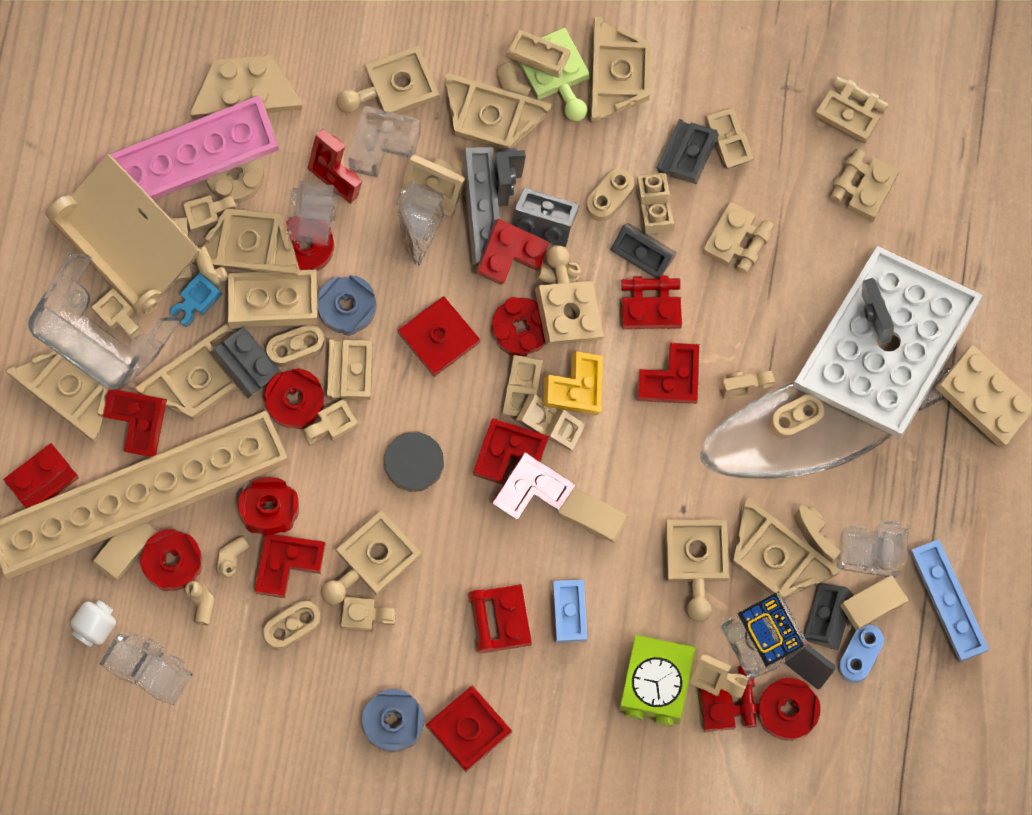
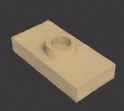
M520 29L517 31L507 51L508 58L557 78L560 77L571 56V50Z

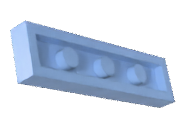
M938 539L912 549L910 552L959 663L988 652L989 647L940 540Z

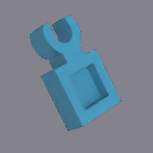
M199 272L180 293L185 301L174 305L170 310V314L176 317L180 312L185 311V318L180 323L188 327L193 322L194 313L197 310L204 315L223 293Z

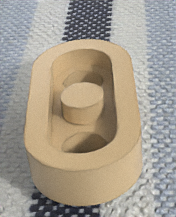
M624 169L611 171L589 196L587 201L588 214L598 221L610 219L632 194L634 189L633 176ZM617 179H621L625 182V184L619 186L615 183V181ZM604 200L607 205L599 206L597 201Z
M314 325L299 327L273 337L267 344V355L278 367L294 364L319 354L324 347V335ZM308 339L315 341V344L312 346H306L304 343ZM281 349L287 351V354L283 357L277 355V352Z
M804 395L775 410L769 417V428L775 436L789 438L819 422L824 415V406L821 400L815 396ZM803 408L809 412V416L803 413ZM779 420L785 423V428L781 427Z
M302 601L271 619L264 628L266 643L275 650H283L315 631L321 622L318 607L312 602ZM304 614L310 615V622L302 623L300 621L301 616ZM277 631H284L285 637L278 640L274 637Z

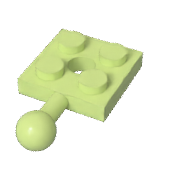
M566 28L541 37L571 50V56L559 78L518 62L530 87H532L537 100L560 91L566 103L564 108L566 117L571 121L577 122L585 118L587 106L582 100L576 99L570 87L588 80L590 73Z

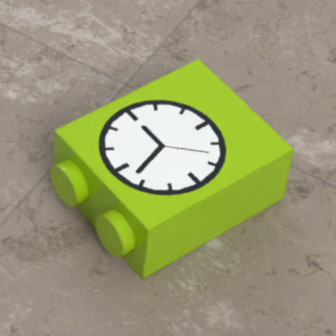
M635 634L619 711L624 712L625 717L634 720H643V717L655 719V723L661 726L673 727V723L679 724L682 718L696 647Z

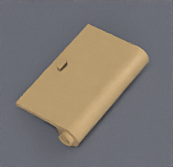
M106 154L71 196H63L57 199L46 212V216L127 301L138 315L153 312L159 305L158 300L201 252L191 239L110 154Z

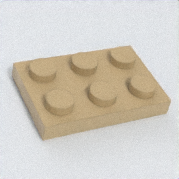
M300 270V276L264 272L228 273L229 328H242L243 326L251 328L318 325L317 270Z
M974 345L965 350L936 387L947 400L1000 449L1008 444L1032 413V399Z

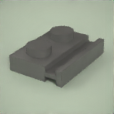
M679 119L657 165L658 173L664 172L670 174L671 177L697 184L718 139V131L692 122L690 124L685 123Z
M244 326L210 352L247 399L268 384L273 376L281 372Z

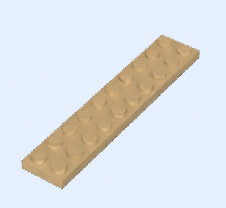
M267 410L0 519V565L6 579L16 577L290 464Z

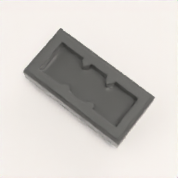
M873 278L863 280L861 295L865 303V317L868 322H873L881 344L890 342L893 337L894 325L877 283Z

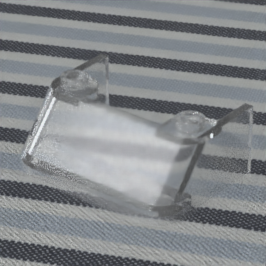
M69 254L31 314L28 322L29 330L34 337L109 390L122 389L157 358L180 320L176 317L158 318L149 334L137 335L127 347L83 315L89 306L90 296L86 288L77 281L92 257L88 254Z

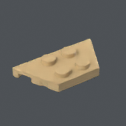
M595 17L591 122L600 121L648 101L650 97L651 43L640 37L632 36L629 31L621 27L616 29L604 23V19L601 17Z
M266 55L214 60L191 110L192 120L201 119L258 95L261 97L267 113L303 110L301 99L273 57Z
M450 73L446 74L454 135L502 150L514 148L551 113L552 104Z
M226 208L219 217L217 225L205 237L207 241L203 247L206 246L214 267L223 266L227 269L300 276V269L285 217L281 214ZM195 259L192 261L193 265H197Z
M228 323L136 386L137 393L167 399L166 408L191 420L198 418L239 389L210 354L216 346L233 334L232 328H229Z
M67 344L53 349L49 354H41L32 358V362L15 368V366L11 367L6 371L12 379L92 442H97L104 419L103 413L108 388H112L113 381L109 376Z
M750 498L746 500L732 562L772 595L776 593L779 600L837 576L840 572L838 567Z

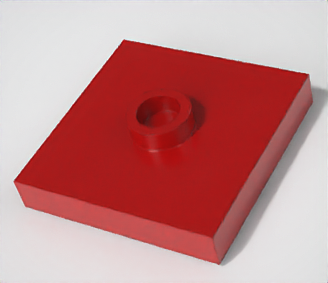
M445 296L398 329L400 337L433 377L437 376L480 343V338Z
M473 685L426 724V728L465 773L513 733L510 727Z

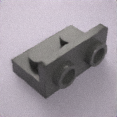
M506 148L501 152H496L494 164L499 207L508 206L509 196L514 195L516 178H522L526 158L525 150Z
M524 188L514 211L512 225L550 243L565 247L578 213L579 204Z

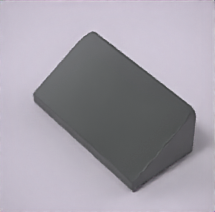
M629 223L622 227L610 248L614 253L659 279V276H663L677 254L676 251Z
M819 583L803 636L804 641L834 650L839 649L848 619L840 605L854 596L847 587Z
M801 639L804 645L802 648L779 660L816 689H821L835 671L836 665Z

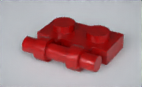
M633 276V279H621V290L633 291V298H622L623 330L682 328L681 297H669V290H680V278L659 276V279H642V276ZM659 290V297L643 298V291Z
M750 665L738 666V674L749 678L741 697L742 705L733 706L732 695L723 689L720 690L717 696L699 688L704 732L734 730L736 728L735 717H744L745 728L757 726L756 715L758 714V705L754 703L752 688L755 687V680L751 676Z

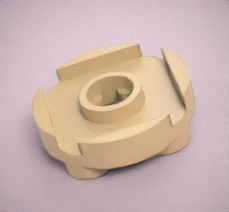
M260 158L235 167L237 170L242 171L237 180H234L232 176L227 177V173L230 170L206 179L210 191L220 198L233 196L235 203L251 199L257 193L264 180V170Z

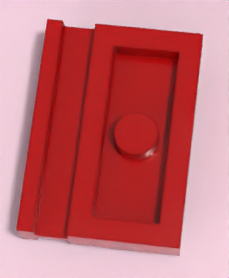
M50 443L3 480L27 509L57 496L79 479V477L54 445Z

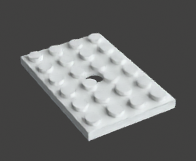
M877 246L795 380L794 387L901 439L980 305L983 295ZM873 278L877 283L894 325L893 335L899 338L900 346L894 351H884L878 346L877 340L879 337L873 322H868L865 317V303L861 295L863 280Z

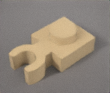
M772 371L762 372L754 376L753 374L744 375L743 372H736L728 375L727 379H723L721 391L723 399L752 394L755 390L771 389L775 380Z

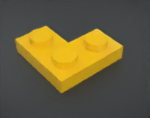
M578 351L571 354V378L554 375L544 377L543 406L591 415L602 413L603 356Z

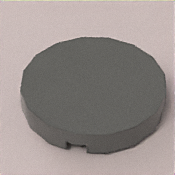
M408 432L398 436L388 446L385 454V470L387 475L398 488L409 492L428 489L429 486H432L440 479L444 469V456L439 444L431 436L420 432Z

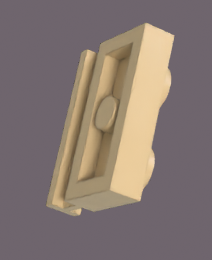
M413 154L409 159L399 194L451 217L456 211V205L466 177Z
M329 340L328 399L371 400L373 340Z

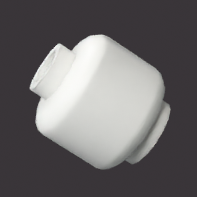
M98 600L96 604L88 601L84 602L70 622V626L74 630L71 634L90 647L93 644H103L116 626V620L111 615L113 609L101 600Z

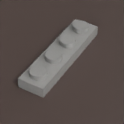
M493 147L465 148L462 150L473 265H478L492 225L496 219H500Z

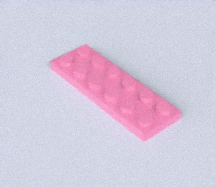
M258 95L110 155L155 200L280 149L263 101Z

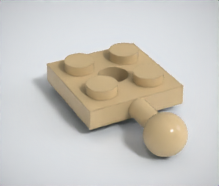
M419 46L365 64L372 87L358 92L344 90L339 94L337 104L342 111L351 113L358 109L361 102L377 97L385 117L389 118L440 98ZM404 76L411 82L406 87H398L394 81L398 77Z
M559 245L553 246L547 253V262L551 267L555 268L558 284L539 285L535 288L546 345L601 340L604 337L593 281L569 283L566 266L569 263L570 254L565 247ZM565 306L571 307L575 311V319H569L565 316L563 311Z
M381 510L336 549L337 554L349 565L351 570L339 581L327 582L322 588V598L331 605L341 603L345 598L346 589L359 578L377 596L421 558L422 553ZM376 546H383L387 549L388 554L382 560H375L370 555L371 550Z
M667 520L668 582L692 581L693 599L688 604L687 612L692 620L697 622L705 621L711 615L712 609L710 603L705 599L704 581L729 580L727 520ZM698 543L703 545L706 554L701 558L693 557L689 552V547L692 544Z

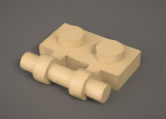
M838 77L833 87L842 91L841 94L830 89L816 111L815 117L865 144L880 119V116L871 111L875 109L884 114L889 104L879 99L880 95L874 92L870 94L857 87L858 83L852 80L846 81ZM853 97L864 103V106L856 104L849 100V98Z
M856 149L853 155L846 160L844 164L845 170L841 178H837L833 184L834 191L830 198L835 202H841L844 195L851 198L852 200L847 209L874 221L900 170L875 157L870 166H867L862 162L866 153L861 149ZM855 174L863 178L858 188L851 184Z
M730 202L705 245L703 254L726 266H729L734 257L740 260L737 270L747 274L750 267L754 266L759 259L757 254L762 245L768 243L771 237L770 231L774 224L765 219L760 227H754L752 224L756 215ZM745 236L753 239L747 249L740 247Z

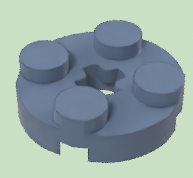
M349 275V277L340 278L338 276L332 278L324 284L319 292L318 312L320 318L329 329L337 333H343L346 336L354 335L356 332L365 329L375 316L377 304L374 291L369 283L360 277ZM342 299L344 301L352 299L353 309L342 310L340 301Z
M399 689L383 690L366 704L362 714L363 730L369 742L380 750L387 752L403 751L414 746L423 731L424 715L422 708L406 691ZM391 713H397V718L402 719V723L397 724L396 728H390L389 724L384 723V719L390 718Z

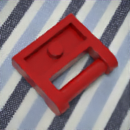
M522 584L488 590H474L468 593L469 603H473L479 642L476 643L478 653L532 646ZM493 601L500 639L491 640L485 602Z

